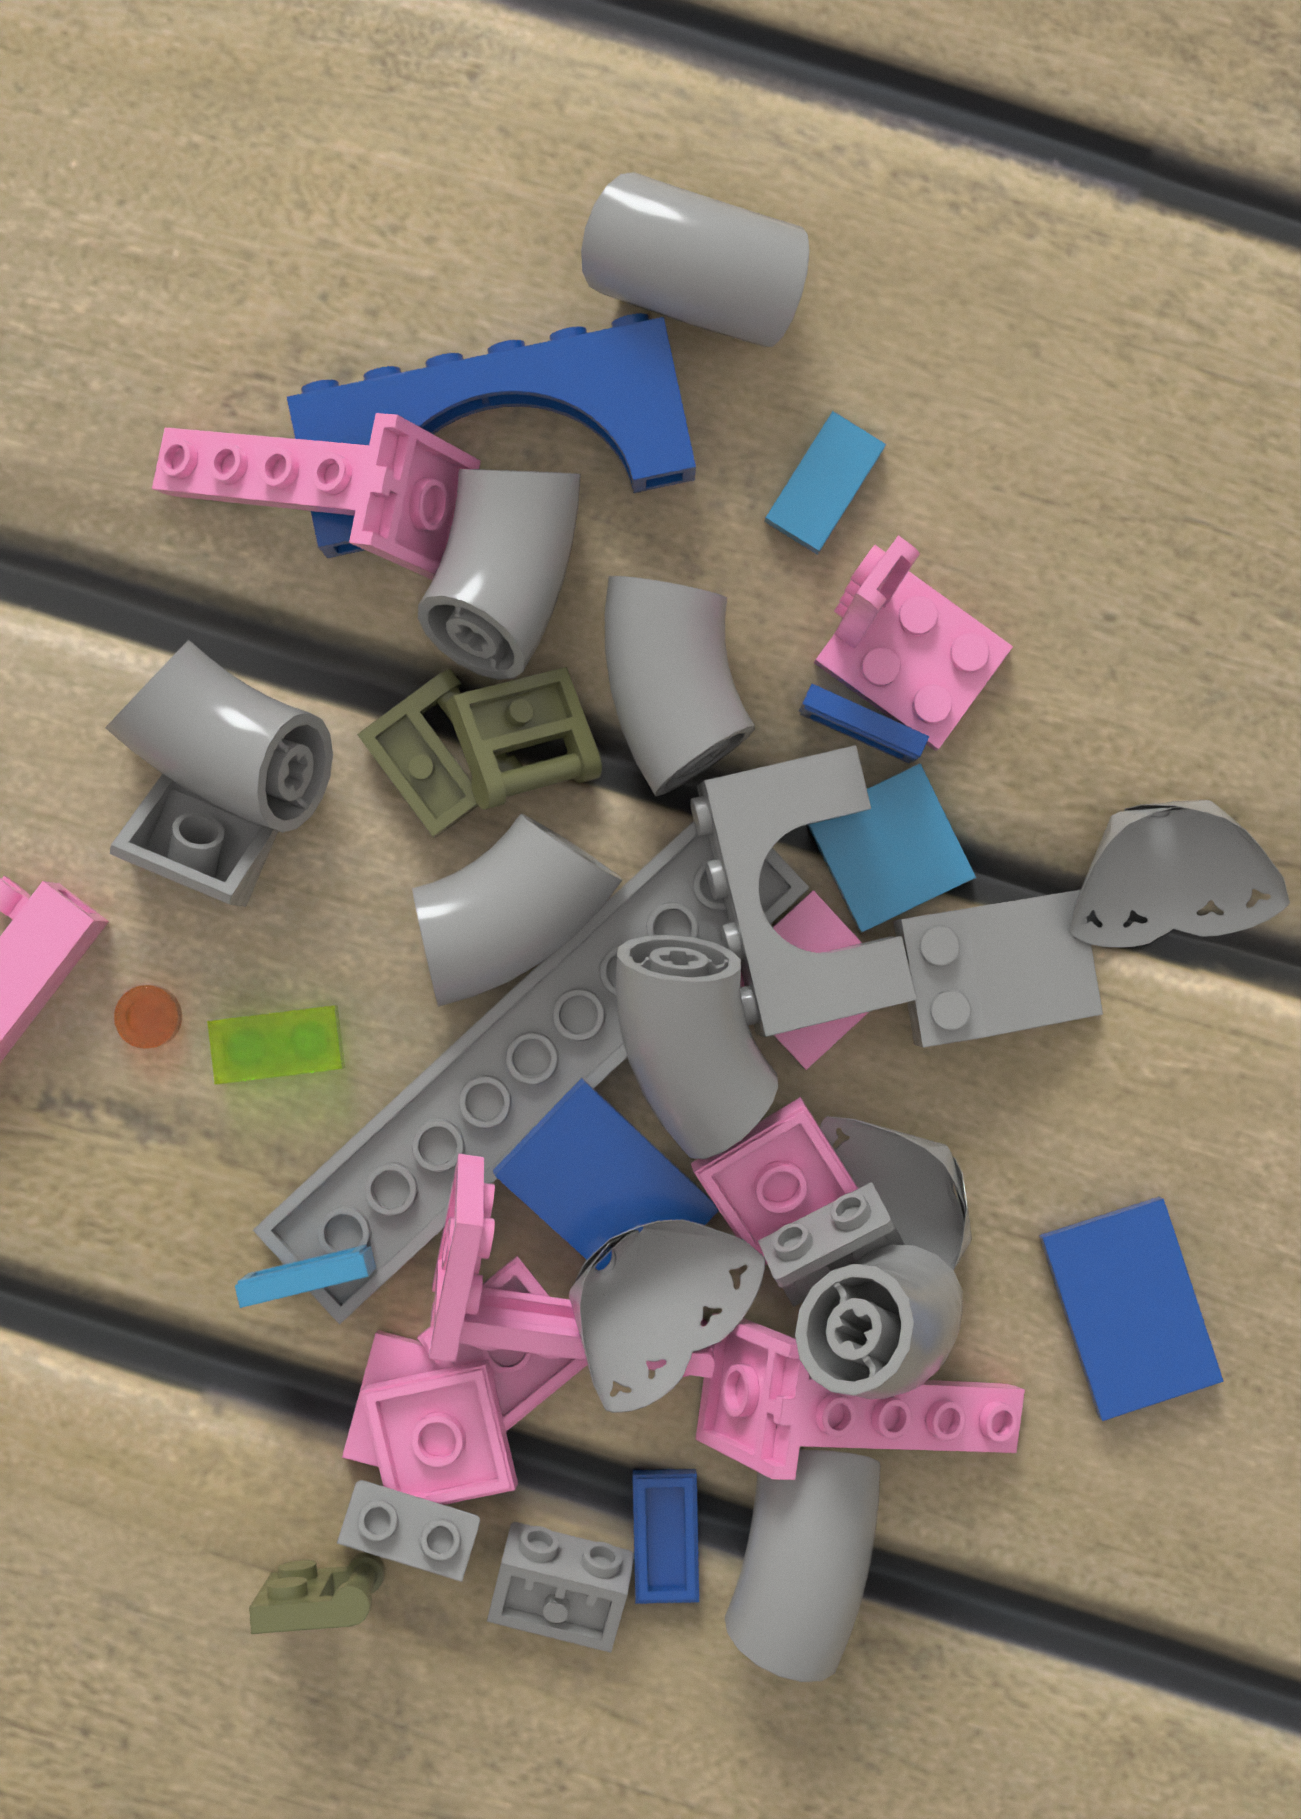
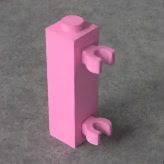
M3 876V878H0V912L12 919V922L0 936V1063L109 922L60 883L42 881L32 896H30L22 887L8 877Z

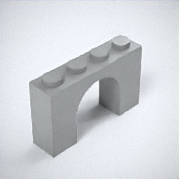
M856 745L705 780L697 785L699 797L691 798L693 820L699 836L709 835L714 860L706 862L707 878L713 898L715 900L724 898L729 923L721 925L722 941L725 948L732 950L741 959V973L744 981V987H741L742 1004L748 1026L754 1024L756 1035L768 1037L917 1000L902 936L885 937L827 952H810L784 940L768 922L760 902L759 878L761 869L769 851L780 838L801 826L871 809Z

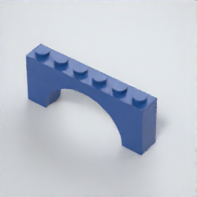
M645 313L620 317L611 323L612 328L587 333L585 327L564 328L552 333L549 336L550 341L525 346V342L522 340L499 342L487 349L488 354L463 359V355L459 353L442 354L428 359L425 362L426 367L401 372V368L396 366L380 367L366 372L363 375V381L340 386L337 380H319L304 385L301 388L302 394L287 397L295 439L369 445L376 413L399 415L434 435L447 425L474 413L503 407H528L567 416L595 432L609 445L623 464L630 479L633 493L694 481L696 464L664 317L649 320L648 314ZM311 511L318 548L326 558L365 551L349 543L354 515Z

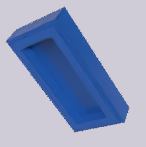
M811 684L799 709L800 715L908 764L920 758L929 739L928 735L814 684Z
M696 1469L633 1470L635 1604L699 1602Z

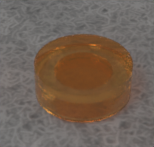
M141 985L128 990L119 999L114 1012V1022L119 1035L128 1044L143 1049L155 1048L165 1045L176 1036L182 1023V1010L177 998L169 990L157 985Z

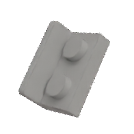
M872 1182L851 1193L842 1195L834 1202L793 1223L786 1224L779 1230L758 1240L776 1283L779 1287L783 1288L793 1307L804 1302L812 1286L830 1271L855 1264L869 1251L887 1245H905Z
M360 1480L355 1484L337 1544L462 1582L479 1528L480 1518L466 1511Z
M513 1522L510 1525L487 1622L611 1653L628 1595L634 1553L605 1542H595L551 1531L541 1526Z

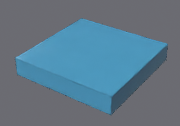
M921 763L868 788L867 792L871 809L807 825L859 933L869 930L976 878Z

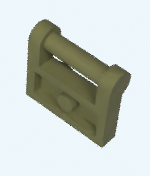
M567 667L456 694L446 702V707L472 775L471 786L474 798L483 810L504 805L506 797L570 779L583 783L601 776L602 763ZM563 738L568 750L567 755L500 772L495 758L496 755Z
M447 669L435 676L357 734L434 838L438 837L479 806L472 792L470 778L422 715L433 706L439 705L452 722L446 702L453 695L460 694L459 688L462 686L461 681L452 669ZM506 753L495 756L500 772L523 766L516 755L508 757Z
M363 1552L352 1558L348 1566L317 1569V1563L312 1560H297L279 1565L278 1572H271L249 1607L251 1634L351 1627L360 1624L366 1619L372 1607L371 1594L379 1589L384 1580L386 1570L384 1562L379 1556Z

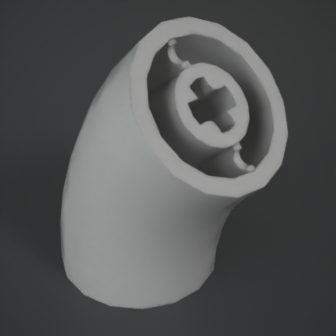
M632 172L620 174L610 182L595 202L585 227L581 258L582 272L588 286L601 294L706 330L763 347H773L784 336L797 310L807 276L810 250L808 234L801 226Z
M459 469L457 498L448 542L435 576L418 605V620L425 634L440 651L457 664L479 675L497 680L514 679L526 668L550 621L565 579L578 514L581 474Z
M609 576L604 615L605 655L610 689L621 729L635 762L654 795L659 796L680 787L706 771L737 748L755 730V725L743 707L734 686L728 664L725 643V615L728 597L698 588L657 580Z
M190 640L169 659L105 727L131 751L189 791L240 817L282 833L297 829L312 816L323 799L331 776L333 759L331 735L321 718L310 712L282 703L252 688L209 658Z
M520 814L497 843L477 860L452 875L433 883L412 888L438 1007L477 996L513 980L543 962L571 940L601 910L623 879L559 834L534 819Z
M675 935L639 937L628 940L619 946L617 951L616 998L620 1030L629 1064L643 1096L661 1125L690 1158L706 1159L723 1153L741 1141L761 1121L772 1105L778 1089L777 1073L764 1058L747 1024L741 998V959L732 950L714 942L694 937Z
M887 1245L867 1252L855 1264L830 1271L812 1286L798 1314L795 1331L798 1354L810 1377L831 1392L865 1399H886L920 1387L946 1362L961 1328L963 1290L954 1270L937 1254L917 1246Z
M799 1450L795 1480L771 1479L757 1472L756 1494L748 1544L738 1582L725 1615L727 1633L738 1650L759 1667L779 1677L799 1682L823 1681L835 1674L852 1633L869 1573L879 1506L881 1471L879 1461L853 1453Z

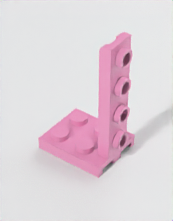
M376 413L369 445L165 427L152 489L175 497L354 515L349 543L433 580L445 551L453 522L459 469H479L481 461L403 417L394 414Z
M898 535L886 552L874 545L850 578L851 581L844 590L845 593L839 600L840 603L834 610L836 614L842 617V620L814 663L890 719L928 735L929 739L926 745L937 751L1013 646L912 574L909 570L920 553L914 546Z
M458 1154L432 1283V1291L435 1292V1298L431 1310L430 1328H434L429 1349V1358L455 1362L459 1343L473 1345L476 1348L487 1351L505 1349L534 1353L552 1360L570 1358L586 1361L569 1299L482 1287L483 1275L478 1274L481 1259H489L492 1248L495 1220L490 1217L495 1185L484 1183V1157ZM702 1319L700 1324L704 1327L708 1322ZM712 1345L692 1352L683 1377L689 1375L713 1377L715 1359ZM666 1360L646 1361L648 1369L655 1370L663 1367L666 1364Z
M745 1318L721 1342L712 1345L715 1370L712 1378L704 1377L695 1440L771 1479L795 1480L800 1446L1017 1453L1025 1389L1002 1383L927 1380L920 1387L907 1393L886 1399H865L831 1392L814 1381L799 1359L796 1339Z

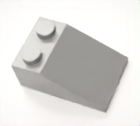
M1080 890L894 920L896 936H902L917 998V1000L907 1002L914 1045L924 1048L1103 1015L1091 944H1087L1069 933L1073 908ZM1087 917L1082 919V923H1087Z

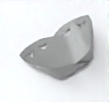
M1188 800L1140 804L1125 808L1124 811H1120L1110 817L1074 905L1069 933L1087 944L1119 948L1149 944L1172 929L1201 937L1219 936L1245 930L1268 921L1284 910L1290 904L1284 877L1262 847L1246 829L1210 800ZM1253 889L1263 894H1270L1271 896L1268 900L1259 899L1251 908L1246 906L1252 896ZM1210 900L1219 909L1224 911L1223 915H1217L1211 911L1203 916L1197 915V912L1204 908ZM1094 910L1096 917L1102 922V927H1097L1092 921L1084 924L1082 919ZM1131 910L1147 918L1146 923L1133 922L1126 928L1123 926L1128 920Z
M826 1116L820 1125L821 1130L832 1147L838 1139L837 1128H841L842 1132L850 1137L833 1149L849 1174L852 1175V1179L858 1188L870 1182L873 1183L904 1244L914 1245L937 1254L948 1266L955 1270L972 1240L963 1173L948 1146L856 1119Z
M682 1219L655 1221L638 1225L610 1238L583 1264L575 1280L576 1282L569 1291V1298L592 1383L605 1410L612 1413L630 1412L647 1407L670 1392L683 1378L692 1352L721 1342L743 1319L753 1304L761 1286L765 1270V1257L744 1239ZM643 1226V1230L640 1233L638 1230H635ZM612 1250V1258L607 1267L596 1271L595 1266ZM746 1264L748 1268L740 1275V1287L736 1290L734 1289L733 1278L729 1270L738 1269ZM703 1307L722 1309L720 1314L710 1317V1321L706 1326H701ZM666 1360V1364L663 1367L655 1369L654 1378L649 1379V1369L646 1361ZM613 1381L631 1389L629 1393L619 1391L616 1396H610Z

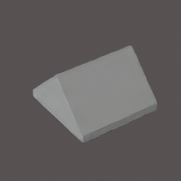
M162 774L111 844L109 854L227 904L246 907L278 831L225 810Z

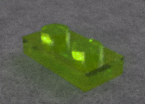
M338 1005L207 1021L215 1085L345 1068Z

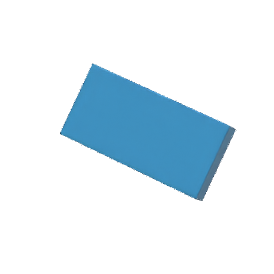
M832 411L765 517L764 522L818 555L880 457L886 444Z
M366 1244L248 1273L238 1280V1283L235 1285L239 1307L243 1308L369 1277L376 1269L371 1246L367 1247Z

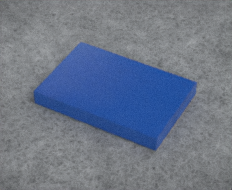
M583 1078L562 1097L493 1169L496 1178L586 1260L610 1238L638 1225L655 1221L681 1219L706 1225L719 1211L712 1199ZM643 1226L635 1230H638L640 1233L643 1230ZM612 1250L595 1266L598 1271L604 1269L610 1263Z
M1158 1196L1039 1235L1097 1415L1102 1421L1224 1382L1164 1198Z

